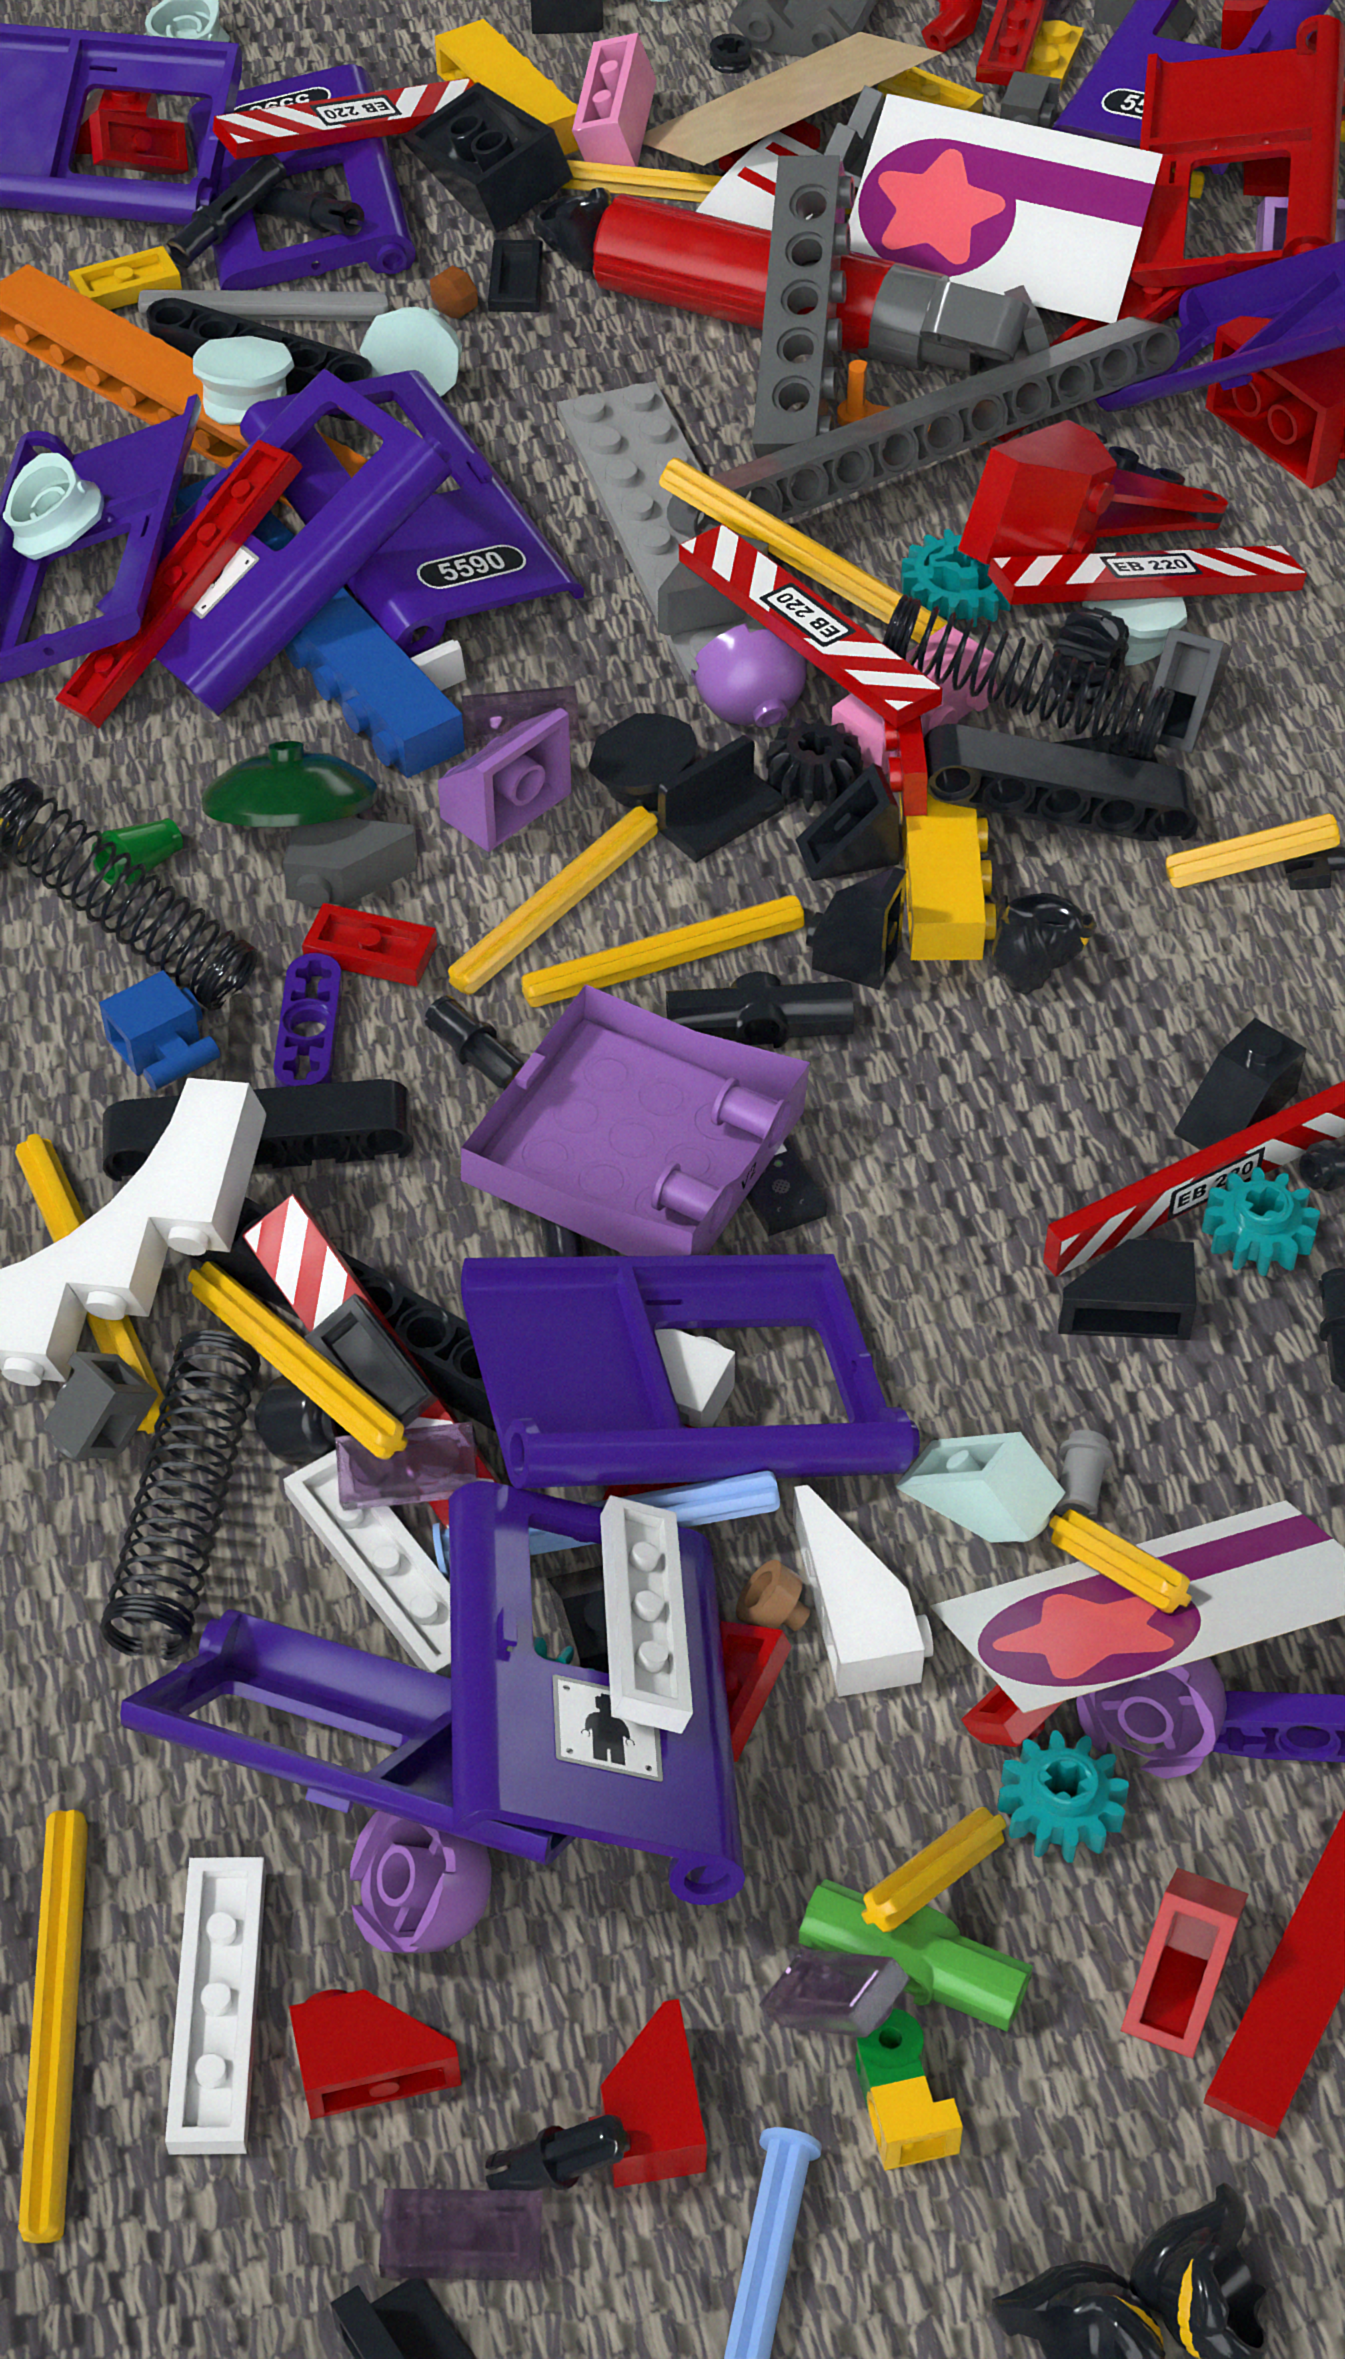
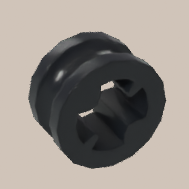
M734 33L715 37L710 43V54L712 55L710 65L721 73L734 74L745 71L751 65L750 54L752 52V45L750 40Z

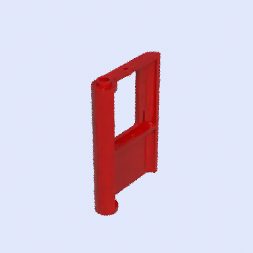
M1318 14L1302 21L1297 28L1295 49L1175 63L1162 60L1158 53L1148 54L1139 149L1163 155L1129 274L1131 279L1138 285L1162 288L1209 283L1335 243L1345 64V26L1338 18ZM1317 30V45L1312 44L1307 39L1308 34ZM1278 157L1291 159L1287 229L1282 250L1242 254L1227 253L1222 256L1185 259L1191 176L1195 168L1204 165Z

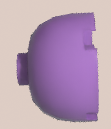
M745 623L726 631L709 642L695 657L699 667L698 670L691 669V677L700 696L715 715L728 723L744 726L756 724L758 727L763 728L773 726L782 721L787 716L788 710L794 706L805 688L807 661L804 656L769 629H760L750 633Z
M1210 1657L1077 1697L1076 1700L1079 1723L1086 1735L1091 1737L1092 1745L1098 1751L1105 1755L1107 1742L1145 1756L1151 1760L1139 1769L1164 1779L1190 1774L1201 1766L1205 1756L1213 1751L1227 1710L1224 1684L1220 1673ZM1125 1732L1143 1743L1157 1744L1164 1742L1165 1745L1150 1753H1146L1127 1743Z
M381 1811L375 1812L359 1835L350 1866V1880L361 1881L363 1905L351 1904L354 1920L365 1940L382 1952L404 1954L443 1951L470 1934L483 1916L491 1892L492 1868L487 1846Z

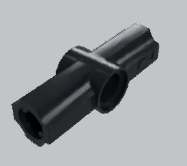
M756 971L738 977L729 988L666 991V1014L668 1020L696 1032L730 1041L736 1040L737 1043L748 1046L773 1044L775 1049L781 1048L788 1041L789 1037L853 1034L854 1030L853 992L851 982L849 981L783 985L776 975L769 972Z

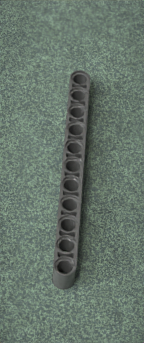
M1135 316L1127 317L711 476V478L745 499L751 491L750 502L783 521L1160 374L1169 369L1176 361L1180 350L1179 337L1173 328ZM842 457L840 466L837 468L838 462ZM797 474L795 483L791 487L792 480L794 476ZM673 495L669 501L667 519L670 527L677 533L690 539L700 535L708 524L715 526L722 524L705 513L703 519L698 524V518L702 511L676 495Z

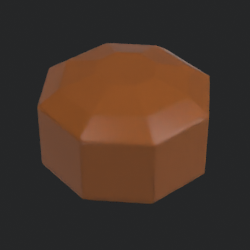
M452 265L430 279L431 298L438 310L446 316L459 319L478 306L476 286L468 273Z

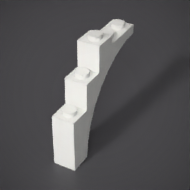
M188 1078L170 1124L145 1164L112 1201L70 1235L21 1262L0 1269V1370L5 1378L27 1386L40 1385L42 1380L67 1382L71 1366L67 1362L73 1352H76L87 1311L94 1316L107 1320H120L124 1318V1315L149 1317L168 1246L188 1255H202L206 1250L230 1252L267 1116L249 1083Z

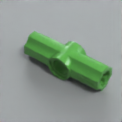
M824 1879L820 1886L817 1885L808 1903L799 1930V1943L869 1972L871 1980L881 1990L886 1991L888 1985L915 1996L913 2003L918 2006L927 2005L931 2000H934L1008 2032L1015 2020L1031 1980L1032 1965L961 1936L959 1928L951 1919L928 1906L922 1907L892 1932L884 1933L875 1923L867 1925L863 1920L861 1913L866 1909L863 1894L828 1879Z

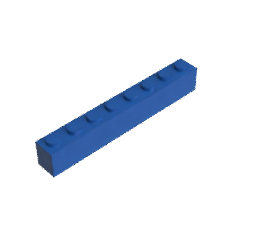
M217 474L178 491L175 501L177 516L173 517V524L203 494L201 491ZM270 510L251 533L273 551L283 549L295 537ZM343 587L284 648L288 659L296 669L305 667L312 674L315 687L321 697L326 701L335 699L342 707L344 718L351 730L355 733L364 731L367 734L381 763L385 766L394 764L406 778L412 777L465 751L462 713Z

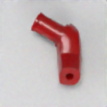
M937 0L939 2V14L921 31L927 47L931 50L945 53L968 38L975 29L981 11L982 0Z

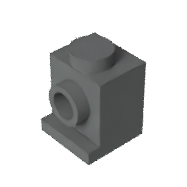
M1014 71L1001 103L1000 119L1051 130L1053 121H1056L1058 115L1061 79Z
M73 1352L67 1363L75 1372L71 1379L59 1390L56 1403L43 1426L54 1436L52 1439L54 1446L72 1459L78 1461H86L88 1458L113 1459L126 1449L159 1394L118 1354Z

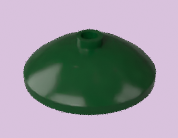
M281 741L270 744L267 753L243 759L215 778L203 792L201 800L204 814L220 822L252 827H289L324 823L361 813L377 802L378 788L375 780L364 770L333 754L304 750L303 743L298 741Z

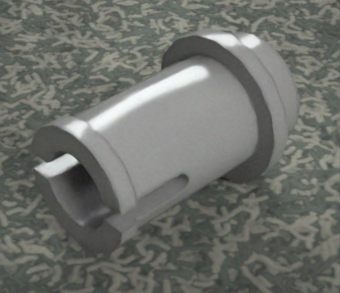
M1077 1430L1069 1435V1439L1061 1444L1059 1456L1064 1462L1060 1486L1066 1493L1055 1506L1057 1514L1064 1515L1068 1509H1073L1091 1520L1097 1517V1504L1103 1472L1112 1466L1114 1455L1109 1448V1441L1104 1435L1091 1430Z

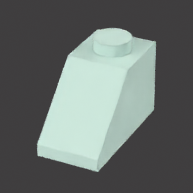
M1021 1432L932 1440L896 1485V1488L991 1543L1026 1542L1033 1539L1047 1527L1050 1521L1049 1514L1066 1493Z

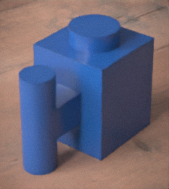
M164 970L99 1002L106 1039L136 1076L144 1073L147 1083L154 1091L220 1058V1051L212 1037L207 1036L200 1040L197 1022L201 1021L203 1016L195 996L186 987L179 989Z

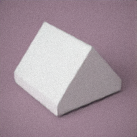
M452 639L410 658L440 691L466 680L462 650L458 640L454 641Z

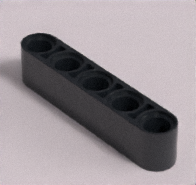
M163 298L149 305L146 311L149 334L162 339L168 345L193 358L202 345L214 339L254 336L283 343L290 352L294 363V368L285 378L286 396L300 393L322 369L329 371L344 383L373 378L371 363L361 355L183 299ZM346 413L328 415L340 420L355 421Z
M959 724L937 726L930 730L923 738L927 765V789L935 800L943 803L1142 841H1159V837L1181 836V840H1187L1193 836L1199 825L1189 775L1177 767Z
M374 1079L253 1089L267 1114L253 1165L272 1164V1169L311 1166L312 1160L335 1159V1163L375 1160V1155L397 1153L398 1158H405L413 1149L410 1093L407 1087L400 1082L391 1079ZM181 1095L129 1099L116 1102L107 1107L103 1113L102 1120L103 1171L106 1176L118 1182L122 1181V1176H132L138 1172L170 1124Z

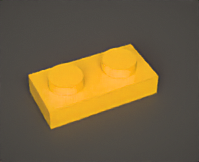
M1043 20L1027 73L1061 79V91L1084 40L1085 28L1071 26L1060 20Z
M912 67L878 84V91L882 92L885 98L887 94H892L978 114L983 111V94L917 67Z
M164 246L68 271L71 289L91 298L95 303L108 310L137 303L139 293L142 290H182L180 273Z

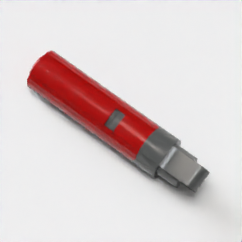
M621 193L605 209L598 225L593 246V274L599 288L763 330L772 231ZM850 251L849 255L841 256L840 270L845 271L847 282L845 303H837L836 318H840L842 321L841 351L922 372L925 371L929 363L975 374L979 370L983 356L1001 361L1014 360L1030 310L1027 304L1012 297L950 282L949 276L942 273ZM809 260L802 264L801 267L813 266L819 260ZM815 307L803 308L797 312V315L808 314Z

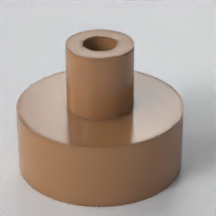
M778 1560L766 1562L751 1576L744 1586L736 1605L737 1618L747 1625L777 1629L783 1623L794 1631L799 1630L805 1624L810 1614V1608L798 1600L803 1585L801 1576Z

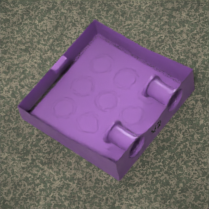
M585 984L461 1147V1181L627 1256L707 1255L803 1114L810 1062L696 1032Z

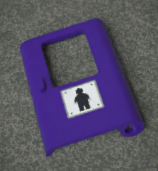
M322 369L227 469L223 468L201 491L203 494L167 530L158 566L258 439L288 452L332 408L342 410L383 440L380 449L286 547L279 551H273L253 534H250L154 657L216 716H219L452 474L451 469L447 465L452 456L433 435L427 433L423 438H420L325 369ZM114 586L95 605L103 615H106Z
M477 1481L467 1483L456 1489L449 1497L453 1828L468 1831L478 1822L497 1820L673 1857L668 1869L669 1885L672 1893L680 1900L696 1905H712L722 1903L734 1897L743 1888L745 1870L714 1556L710 1541L699 1532L677 1526L693 1714L681 1734L611 1717L608 1673L550 1661L540 1657L534 1650L529 1528L572 1537L579 1542H593L602 1545L600 1515L604 1508L525 1489H516L515 1487L495 1482ZM689 1872H690V1875H691V1880H689V1879L686 1877V1875H687Z

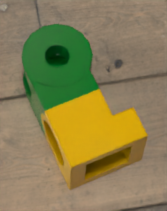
M880 2008L869 2013L861 2021L857 2032V2053L855 2056L857 2076L884 2171L959 2154L963 2130L954 2098L933 2103L922 2067L923 2030L913 2016L897 2008Z

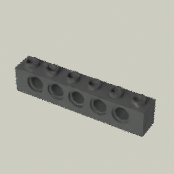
M841 155L778 156L752 439L757 459L834 430L833 416L827 415L829 399H836L838 395V370L836 366H832L833 351L841 350L843 335L842 321L840 318H836L837 303H845L847 291L846 273L844 270H840L841 256L849 255L851 245L849 223H844L845 208H853L855 198L853 176L845 175ZM823 213L818 218L806 219L811 214ZM809 260H819L813 266L801 267L802 264ZM815 307L808 314L797 315V312L803 308ZM800 355H812L805 362L792 363ZM795 403H808L799 411H787Z

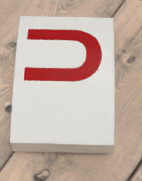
M776 131L763 138L742 156L722 177L695 212L772 231L778 156L822 154ZM823 213L811 214L806 219L818 218Z

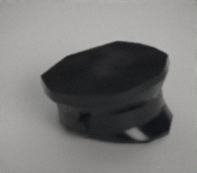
M636 713L597 737L588 765L589 772L605 785L611 797L623 806L632 809L643 806L647 811H658V787L666 780L694 764L699 755L698 743L691 725L680 719L658 713Z

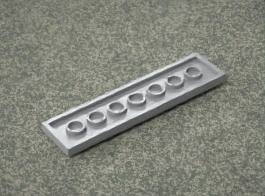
M656 381L633 384L625 388L597 394H585L578 398L557 402V415L658 622V589L680 562L679 544L690 539L677 533L670 527L667 519V507L674 494L660 486V476L673 457L683 460L701 472L702 470ZM704 512L700 513L698 524L703 519ZM747 613L742 620L669 636L664 634L688 686H693L695 683L691 677V669L697 671L699 668L695 657L715 637L745 623L750 633L767 628Z

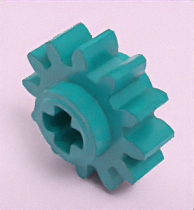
M1260 1167L1253 1169L1250 1182H1244L1239 1175L1233 1172L1228 1173L1225 1189L1211 1187L1201 1229L1203 1233L1213 1235L1210 1251L1212 1254H1223L1228 1250L1234 1253L1232 1269L1239 1270L1245 1266L1247 1260L1256 1262V1268L1261 1276H1267L1271 1261L1275 1260L1284 1269L1293 1270L1297 1253L1310 1255L1315 1241L1320 1210L1307 1207L1311 1191L1308 1188L1297 1189L1294 1192L1287 1190L1289 1174L1285 1172L1277 1176L1275 1182L1265 1180V1174Z
M1054 1730L1050 1736L1048 1750L1042 1751L1038 1744L1032 1740L1025 1739L1022 1743L1020 1762L1017 1760H1005L1003 1764L1001 1782L1004 1786L999 1789L997 1810L1002 1813L1013 1814L1008 1834L1011 1839L1024 1837L1028 1832L1035 1835L1033 1852L1036 1857L1043 1856L1048 1851L1049 1845L1053 1843L1061 1846L1063 1858L1067 1863H1072L1075 1859L1079 1842H1085L1090 1850L1100 1854L1104 1850L1107 1836L1106 1831L1121 1832L1126 1813L1122 1805L1126 1803L1129 1782L1120 1778H1112L1117 1760L1114 1754L1102 1755L1097 1760L1090 1757L1092 1740L1087 1735L1077 1742L1075 1749L1065 1747V1740L1058 1730Z

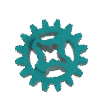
M944 529L943 539L940 540L929 534L925 535L923 547L912 544L909 547L908 558H903L901 593L903 595L908 594L909 597L913 596L914 599H921V606L931 612L938 605V616L947 617V621L951 613L956 612L957 616L953 627L958 619H966L968 622L971 618L974 620L972 627H977V619L980 616H984L986 619L994 622L998 618V609L1004 611L1012 609V605H1010L987 575L990 565L958 551L962 535H954L950 529Z

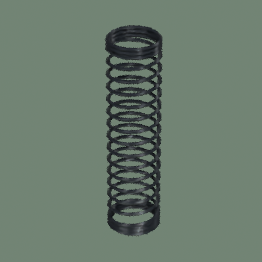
M908 594L900 598L882 642L904 660H906L908 644L922 605L921 599H914L913 596L909 597ZM938 605L933 608L925 633L909 663L914 666L918 659L917 669L926 676L936 664L934 675L936 684L944 683L953 671L952 687L954 691H958L965 685L971 675L969 686L971 697L978 696L988 682L987 700L990 704L1000 697L1006 686L1004 698L1006 710L1012 709L1016 705L1024 691L1022 700L1023 716L1030 715L1042 696L1039 710L1041 722H1045L1051 717L1060 701L1057 714L1058 729L1067 725L1078 706L1074 724L1076 735L1081 734L1086 729L1096 711L1092 727L1093 741H1097L1103 736L1114 716L1109 737L1111 748L1119 744L1132 721L1127 742L1128 754L1134 753L1135 756L1145 757L1146 760L1151 758L1169 714L1175 695L1174 690L1169 691L1168 688L1164 689L1163 686L1157 688L1140 733L1133 744L1149 686L1148 681H1144L1121 730L1115 738L1131 676L1130 674L1125 676L1111 709L1098 731L1103 706L1114 673L1113 669L1110 668L1104 677L1086 718L1080 726L1096 664L1095 662L1090 663L1078 693L1063 719L1068 692L1079 660L1076 655L1072 658L1062 684L1045 714L1050 687L1061 655V651L1058 649L1055 651L1046 675L1027 709L1034 675L1044 647L1043 644H1038L1024 679L1010 702L1016 670L1026 642L1025 636L1020 639L1009 668L992 697L997 669L1009 635L1008 631L1003 632L988 670L975 690L981 657L991 630L990 624L986 625L973 659L965 675L957 685L961 660L974 620L973 618L968 620L954 657L940 678L944 652L957 615L956 612L951 613L940 644L931 662L923 672L927 644L939 612Z
M29 778L16 779L0 791V819L11 805L0 825V853L3 856H12L15 865L27 867L28 874L31 877L42 878L43 886L47 889H56L57 896L62 900H71L72 907L75 910L86 911L87 919L91 922H101V928L104 932L115 933L116 940L122 945L130 944L131 952L136 956L145 955L148 965L151 967L160 966L161 971L164 970L169 978L175 977L177 987L180 989L184 987L190 988L197 1002L209 1011L221 1009L225 1001L220 1002L223 996L234 988L235 991L232 994L244 987L257 963L258 953L254 946L245 939L235 941V932L232 930L223 932L218 936L220 930V921L218 919L210 920L203 925L205 920V910L203 908H198L188 913L190 910V899L188 897H182L174 901L176 891L173 886H167L159 890L161 884L159 875L156 874L145 878L146 866L143 863L130 867L131 855L128 852L116 856V844L113 841L101 845L102 833L96 830L87 833V822L84 819L72 822V811L69 808L58 811V800L54 797L43 800V789ZM26 798V801L24 802L20 812L13 819V821L6 827L10 817L12 816L16 808ZM48 803H52L53 810L49 819L42 825L31 841L17 849L21 836L32 824L38 811ZM66 813L68 819L62 832L44 853L32 860L33 853L41 837L57 818ZM77 825H82L79 839L62 861L47 871L49 861L64 837ZM96 836V844L86 861L75 873L62 881L67 865L77 850L89 838ZM13 843L12 851L4 849V847ZM107 847H111L112 851L108 861L99 874L87 886L77 892L81 878L91 862L100 852ZM29 849L27 861L21 862L17 855ZM122 858H126V864L116 882L104 895L91 903L95 891L105 874L115 863ZM44 859L41 873L33 871L32 866ZM140 869L141 874L129 895L110 913L106 914L110 902L120 885L129 875ZM59 870L56 884H50L46 877ZM74 880L71 895H65L61 892V887ZM155 880V887L145 904L132 918L121 925L125 913L136 895L149 882ZM89 891L86 905H78L76 898ZM170 891L167 904L159 916L149 927L136 936L142 920L152 905L164 893ZM104 902L101 916L94 917L90 909ZM185 902L184 910L173 928L151 947L157 931L164 920L178 905ZM120 912L115 928L110 929L106 926L105 920ZM200 913V918L192 933L175 952L167 957L169 949L180 930L192 917ZM135 922L130 939L125 940L122 938L120 931L128 928ZM211 925H215V929L204 948L191 962L182 968L187 954L197 939ZM150 933L145 950H138L135 947V942ZM230 936L227 946L215 956L203 975L197 979L210 953L224 938ZM165 944L160 961L154 962L150 959V953ZM181 954L175 972H167L165 964ZM241 957L233 971L217 986L228 968ZM196 965L191 982L183 984L180 981V975ZM227 989L222 996L218 997L220 993Z
M204 1329L192 1331L179 1339L174 1351V1364L168 1373L170 1381H168L164 1389L165 1399H163L159 1407L160 1416L154 1425L155 1435L149 1443L150 1453L144 1462L145 1471L139 1480L140 1489L134 1498L135 1508L129 1517L130 1527H128L124 1535L125 1545L119 1554L120 1564L113 1574L115 1583L108 1593L110 1603L107 1604L99 1626L102 1637L113 1648L128 1656L141 1655L133 1650L142 1649L135 1644L144 1642L118 1630L111 1623V1620L121 1617L138 1628L148 1626L134 1620L130 1616L148 1618L172 1628L165 1631L170 1634H179L182 1639L176 1642L161 1644L167 1647V1649L159 1650L166 1654L158 1656L164 1660H172L185 1654L190 1646L189 1642L193 1634L192 1627L196 1623L192 1611H195L200 1605L197 1592L201 1591L205 1585L202 1573L206 1572L210 1566L207 1554L211 1553L215 1547L212 1536L220 1528L216 1517H219L224 1510L221 1499L225 1498L229 1492L226 1481L234 1473L231 1462H234L238 1456L236 1444L243 1437L241 1426L247 1420L245 1409L248 1408L252 1401L250 1391L256 1385V1379L261 1366L260 1356L250 1343L237 1335L221 1330ZM201 1345L220 1347L244 1358L250 1365L251 1370L245 1364L232 1357L217 1353H198L184 1357L183 1351L190 1347ZM199 1358L217 1359L232 1363L243 1369L246 1373L230 1377L214 1371H203L189 1363V1361ZM177 1370H178V1372H179L180 1374L175 1377V1374H176V1372H177ZM206 1377L226 1380L235 1385L234 1387H229L233 1391L227 1393L232 1396L244 1394L245 1401L243 1404L240 1405L234 1398L222 1392L210 1390L208 1388L210 1385L204 1382L213 1380ZM184 1378L195 1388L180 1390L176 1383ZM172 1388H173V1389L175 1390V1392L172 1393V1394H170V1392H171V1390H172ZM187 1394H206L222 1398L236 1407L222 1410L228 1414L240 1412L241 1418L236 1423L226 1414L218 1410L206 1408L201 1403L189 1398ZM179 1396L192 1406L176 1408L172 1400ZM169 1406L171 1410L166 1412V1408ZM181 1412H202L217 1416L231 1424V1426L218 1428L223 1431L235 1429L236 1436L231 1441L225 1434L213 1428L201 1426L199 1422L188 1418ZM175 1414L188 1424L171 1426L167 1418ZM164 1423L167 1428L161 1430V1426ZM177 1430H197L212 1434L226 1442L215 1444V1447L219 1449L230 1447L232 1453L227 1459L222 1453L210 1447L192 1443L196 1441L184 1436ZM171 1432L186 1443L176 1442L167 1444L162 1436ZM159 1441L162 1446L156 1448V1444ZM173 1448H190L207 1452L221 1460L209 1462V1464L214 1467L226 1465L227 1472L222 1477L218 1472L205 1465L186 1461L192 1459L178 1453ZM166 1450L182 1461L162 1462L157 1454ZM154 1459L157 1464L151 1467V1462ZM169 1467H189L204 1471L216 1478L204 1480V1482L210 1485L221 1483L222 1491L219 1495H216L211 1489L199 1483L180 1480L187 1477ZM161 1468L177 1479L158 1481L152 1472ZM149 1477L152 1482L146 1485V1481ZM164 1485H182L198 1489L210 1495L211 1497L200 1498V1500L205 1503L216 1501L218 1508L212 1514L207 1508L192 1501L179 1498L152 1499L147 1491L153 1487H158L166 1494L177 1497L182 1495ZM144 1495L148 1501L141 1504V1499ZM161 1504H179L191 1507L207 1515L194 1518L199 1521L211 1520L213 1527L207 1532L201 1526L184 1519L159 1516L148 1518L142 1509L152 1505L164 1514L174 1515L177 1513L163 1507ZM139 1514L142 1517V1520L136 1522V1518ZM155 1522L187 1526L201 1533L189 1536L196 1540L206 1538L208 1546L202 1551L198 1546L186 1540L171 1536L151 1535L144 1537L137 1528L148 1524L165 1534L172 1533V1531ZM134 1532L138 1538L131 1541V1536ZM151 1541L182 1545L196 1552L185 1554L192 1559L202 1557L203 1565L197 1570L193 1565L170 1556L150 1554L139 1556L132 1547L139 1543H144L157 1552H164L168 1550ZM129 1551L133 1557L126 1560V1555ZM147 1560L164 1561L190 1570L180 1574L185 1577L197 1576L199 1583L192 1589L188 1584L159 1574L135 1575L127 1566L139 1562L148 1569L157 1571L163 1569L149 1563ZM124 1570L128 1576L121 1579L120 1575ZM143 1580H158L184 1589L175 1592L181 1596L191 1595L194 1602L187 1608L174 1599L157 1594H130L122 1585L135 1581L143 1588L151 1590L158 1588ZM119 1589L124 1596L115 1598V1594ZM163 1603H168V1604H170V1605H172V1606H174V1607H176V1608H178V1609L175 1610L174 1608L170 1607L169 1605H166V1604H163Z

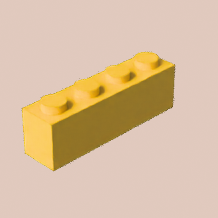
M481 19L435 36L437 74L444 81L470 78L474 84L479 82L554 129L564 155L580 150L572 132L578 105L572 103L556 87L552 80H548L532 65L527 57L520 54L508 42L503 34H499L488 22Z
M928 789L927 815L903 816L901 794L899 792L904 870L907 871L905 887L910 959L983 960L984 941L994 940L996 934L995 904L984 903V896H991L992 891L991 860H981L980 853H987L988 849L987 818H977L976 811L983 810L935 800L929 794Z

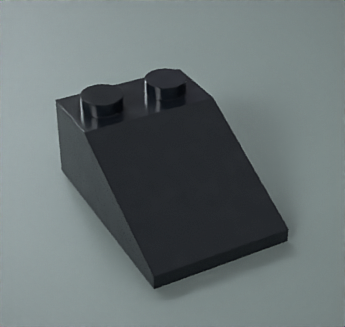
M479 82L402 135L405 145L462 207L476 220L495 233L515 224L521 215L539 202L554 196L560 187L574 178L554 129Z

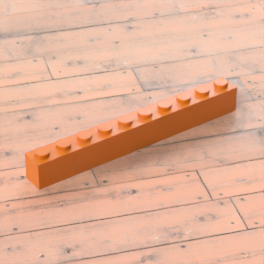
M26 264L0 281V336L152 426L182 415L188 397L198 394L201 401V412L190 449L225 469L249 446L240 433V425H220L206 415L203 406V383L193 374V358L30 264ZM319 432L351 478L368 461V459L354 452L348 446L342 445ZM282 493V495L278 498V501L293 509L289 501Z

